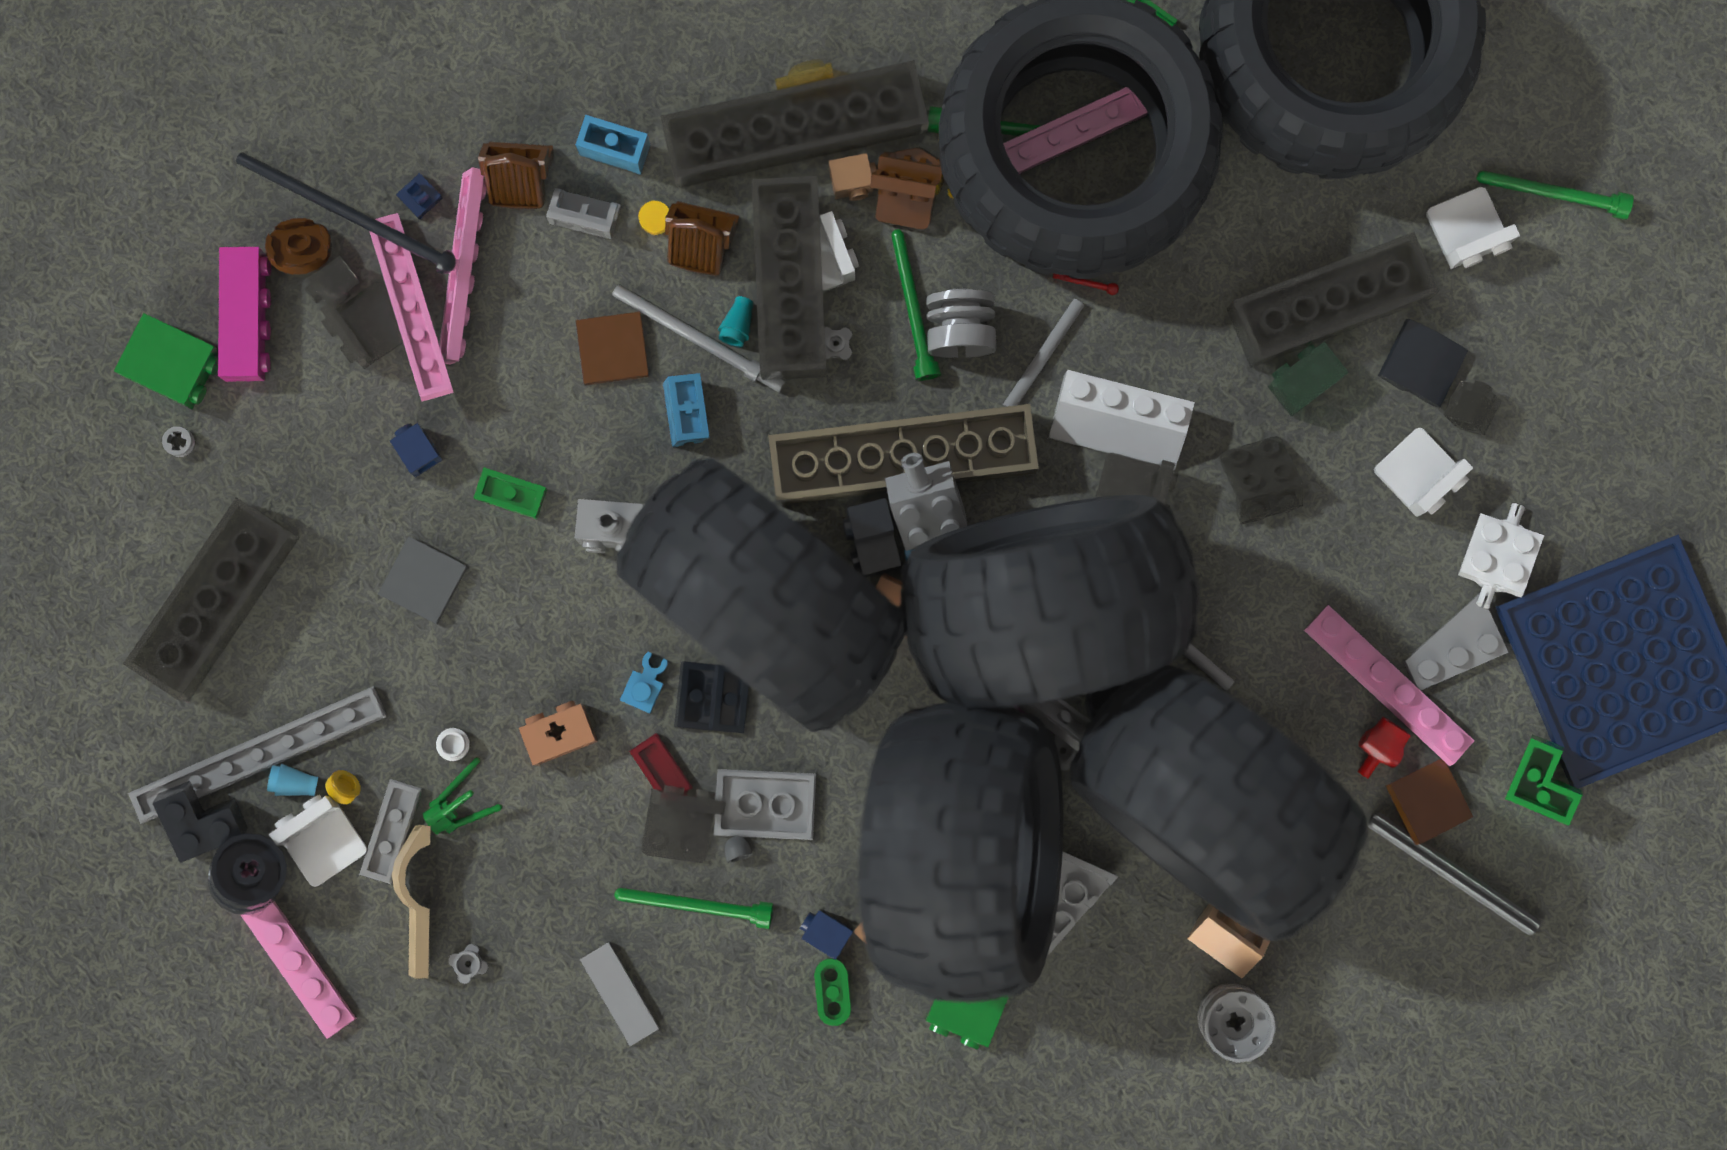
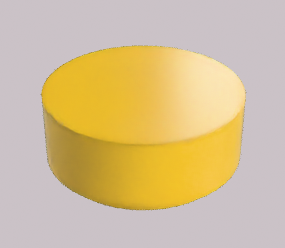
M649 201L644 204L639 211V222L644 231L653 235L664 233L665 218L669 208L660 201Z
M345 770L335 771L325 784L328 795L340 804L351 803L361 791L358 779L352 773Z

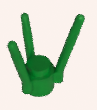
M474 758L435 800L429 803L430 809L423 813L424 820L428 826H431V830L438 835L444 830L450 834L458 827L502 810V805L497 804L455 821L454 819L458 817L455 809L472 797L474 792L469 790L452 803L445 801L480 763V758Z

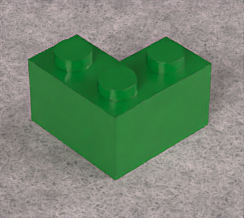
M1532 734L1505 799L1569 826L1582 798L1583 790L1552 778L1564 747Z

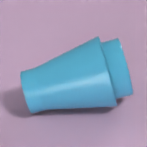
M282 763L281 766L272 765L267 791L274 792L275 796H315L318 777L311 776Z

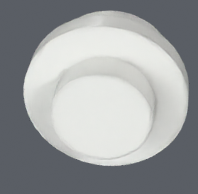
M449 728L438 736L436 748L442 758L448 761H457L468 753L470 741L464 731L457 728Z

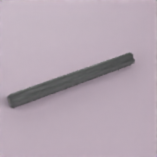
M1376 812L1368 822L1370 829L1527 935H1533L1541 924L1539 919L1426 843L1415 846L1409 832L1383 814Z

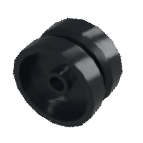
M244 833L231 837L219 846L209 867L207 884L212 898L221 908L233 914L251 915L263 911L275 901L286 880L287 864L284 854L274 841L260 834ZM243 871H248L252 875L244 878L241 874Z

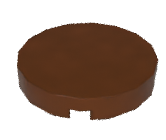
M292 218L280 222L275 226V231L271 235L270 233L267 235L265 250L271 265L279 271L288 274H307L318 270L327 263L332 254L331 236L323 225L320 227L314 224L313 220L307 218Z

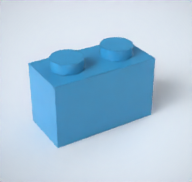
M585 115L576 142V148L580 156L637 174L642 172L651 145L647 133L589 115Z

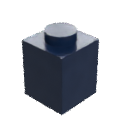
M410 423L399 428L394 433L396 437L390 440L408 471L415 478L443 461L426 432L418 423L413 426Z
M820 909L816 915L809 912L799 928L805 932L801 938L802 940L836 960L853 932L851 928Z

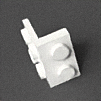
M1483 187L1476 188L1435 205L1426 213L1450 269L1462 264L1464 268L1473 266L1483 260L1482 256L1493 252L1494 256L1504 253L1513 248L1511 243L1520 236L1515 224L1506 228L1503 227L1491 198Z
M832 211L820 215L819 225L784 237L774 243L779 263L791 294L796 301L804 300L855 281L854 268L859 267L853 249L847 250L843 239L847 237V233L842 220H835Z
M1417 428L1375 466L1374 471L1409 510L1418 517L1427 511L1431 515L1446 502L1442 497L1450 489L1455 493L1469 481L1466 474L1473 467L1465 459L1455 463L1424 429Z
M320 795L313 797L303 804L305 810L294 817L292 814H289L276 822L274 825L277 829L269 834L276 845L285 846L309 884L313 887L320 886L367 852V846L340 805L330 796L322 798Z

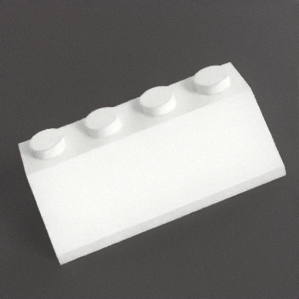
M1067 370L1063 378L1048 438L1175 470L1187 435L1195 402Z

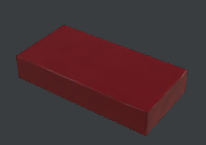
M657 733L629 751L665 806L693 788Z

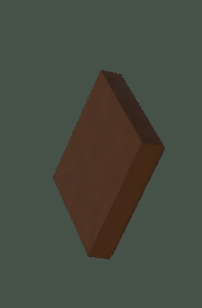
M640 312L576 320L584 385L649 377Z
M1441 758L1385 785L1415 846L1473 818L1447 763Z

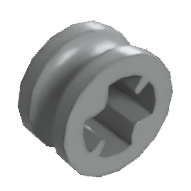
M172 427L164 433L162 445L169 454L176 457H184L193 451L195 439L185 428ZM178 433H182L181 438L186 440L184 447L179 446L180 450H176V447L171 444L172 437L178 438L176 435Z

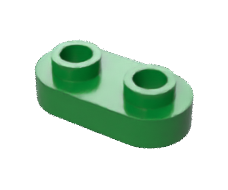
M827 958L817 965L814 973L817 1011L820 1019L825 1024L838 1026L847 1021L851 1012L848 973L846 966L840 960ZM832 968L837 971L838 976L834 981H828L825 978L824 974L827 969ZM831 1002H837L840 1005L841 1010L838 1014L829 1013L828 1005Z

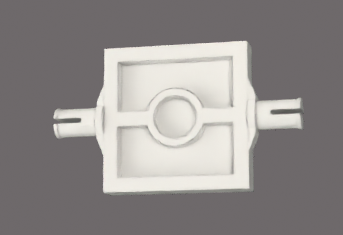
M1511 504L1507 520H1499L1482 513L1478 518L1458 575L1473 580L1482 587L1476 602L1479 607L1482 606L1485 596H1487L1483 608L1489 609L1495 592H1507L1518 597H1522L1544 535L1519 525L1525 507L1520 505L1515 516L1518 504Z

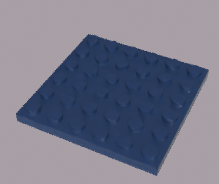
M1679 534L1495 607L1551 742L1564 747L1559 761L1571 786L1579 789L1727 729V646Z

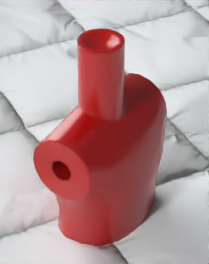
M1382 717L1373 728L1363 734L1358 746L1368 754V757L1357 772L1369 779L1379 763L1391 768L1398 766L1404 756V747L1411 735L1389 719Z

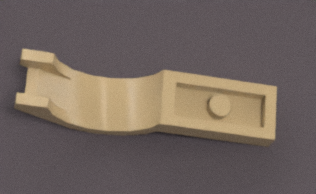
M415 825L397 855L392 871L394 891L402 903L409 907V976L415 979L429 978L430 909L419 905L410 896L405 884V876L410 859L419 849L430 845L431 826Z

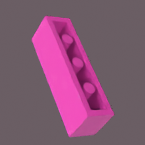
M219 247L218 376L226 382L265 381V372L270 371L271 361L269 353H265V340H270L271 327L270 322L265 320V308H270L271 294L269 288H265V276H270L271 263L266 253L259 247Z

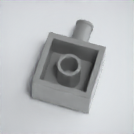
M910 453L901 461L905 473L885 478L889 504L906 551L912 550L937 536L968 526L964 505L949 461L924 467L922 456L918 453Z
M578 499L575 540L582 548H586L587 552L606 553V548H616V551H619L627 539L625 535L634 517L644 504Z

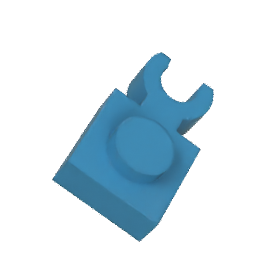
M647 652L642 660L643 673L641 674L633 670L620 701L651 714L664 685L656 681V677L667 669L668 660L663 659L658 668H652L649 665L652 653Z

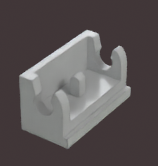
M555 188L546 218L549 224L612 239L621 205Z

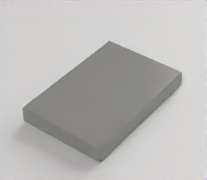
M717 769L714 835L813 840L816 774Z

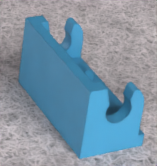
M700 373L667 377L663 383L672 447L682 446L688 442H694V444L702 443L705 439L709 438V430Z

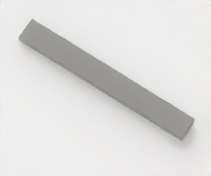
M372 686L128 793L140 824H143L158 817L152 802L163 791L190 781L198 799H201L271 768L272 765L281 764L386 718L387 715L375 687Z

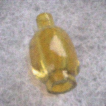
M820 59L794 65L789 70L787 76L775 78L777 91L791 89L800 94L823 90L830 82L835 81L831 62L824 64Z

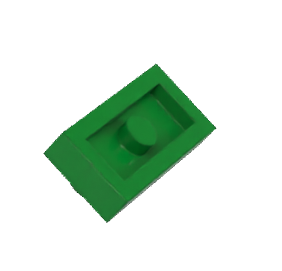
M484 467L473 498L537 520L547 488Z

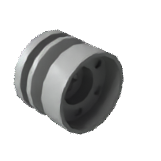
M952 289L928 295L926 307L932 311L927 313V320L942 325L929 329L927 332L928 354L942 358H957V346H965L966 357H979L995 353L996 329L992 326L981 324L995 317V311L989 308L995 304V295L991 292L973 289Z
M1235 982L1220 984L1209 990L1200 1002L1197 1013L1198 1027L1212 1050L1223 1059L1237 1063L1252 1061L1263 1055L1272 1044L1275 1033L1274 1015L1267 1003L1248 986ZM1233 1012H1235L1238 1017H1241L1237 1019L1238 1025L1235 1027H1232V1025L1229 1022H1227L1230 1020V1014Z

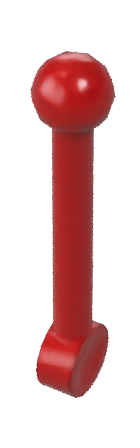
M1054 273L1052 277L1105 290L1109 295H1116L1119 291L1116 283L1104 284Z

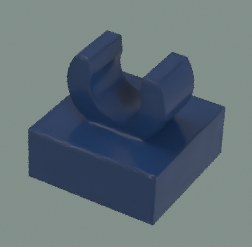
M420 173L396 194L419 220L443 199Z

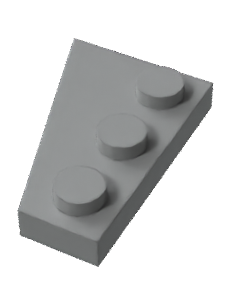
M1480 593L1403 661L1413 684L1419 690L1428 688L1508 653L1489 609L1483 608L1485 600L1481 607L1476 604Z
M1065 852L1062 853L1059 900L1048 955L1119 876Z

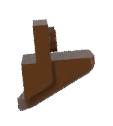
M501 142L483 143L478 161L481 175L485 176L489 203L493 206L512 209L542 208L545 202L544 179H547L553 161V146Z
M913 147L896 152L884 151L879 156L878 169L872 174L870 187L878 189L879 193L876 219L880 222L926 229L931 223L936 196L943 187L944 177L941 171L940 160L922 147Z
M679 201L676 204L672 203L665 218V235H668L667 262L671 266L694 273L713 276L720 275L723 268L725 250L729 249L738 228L740 216Z

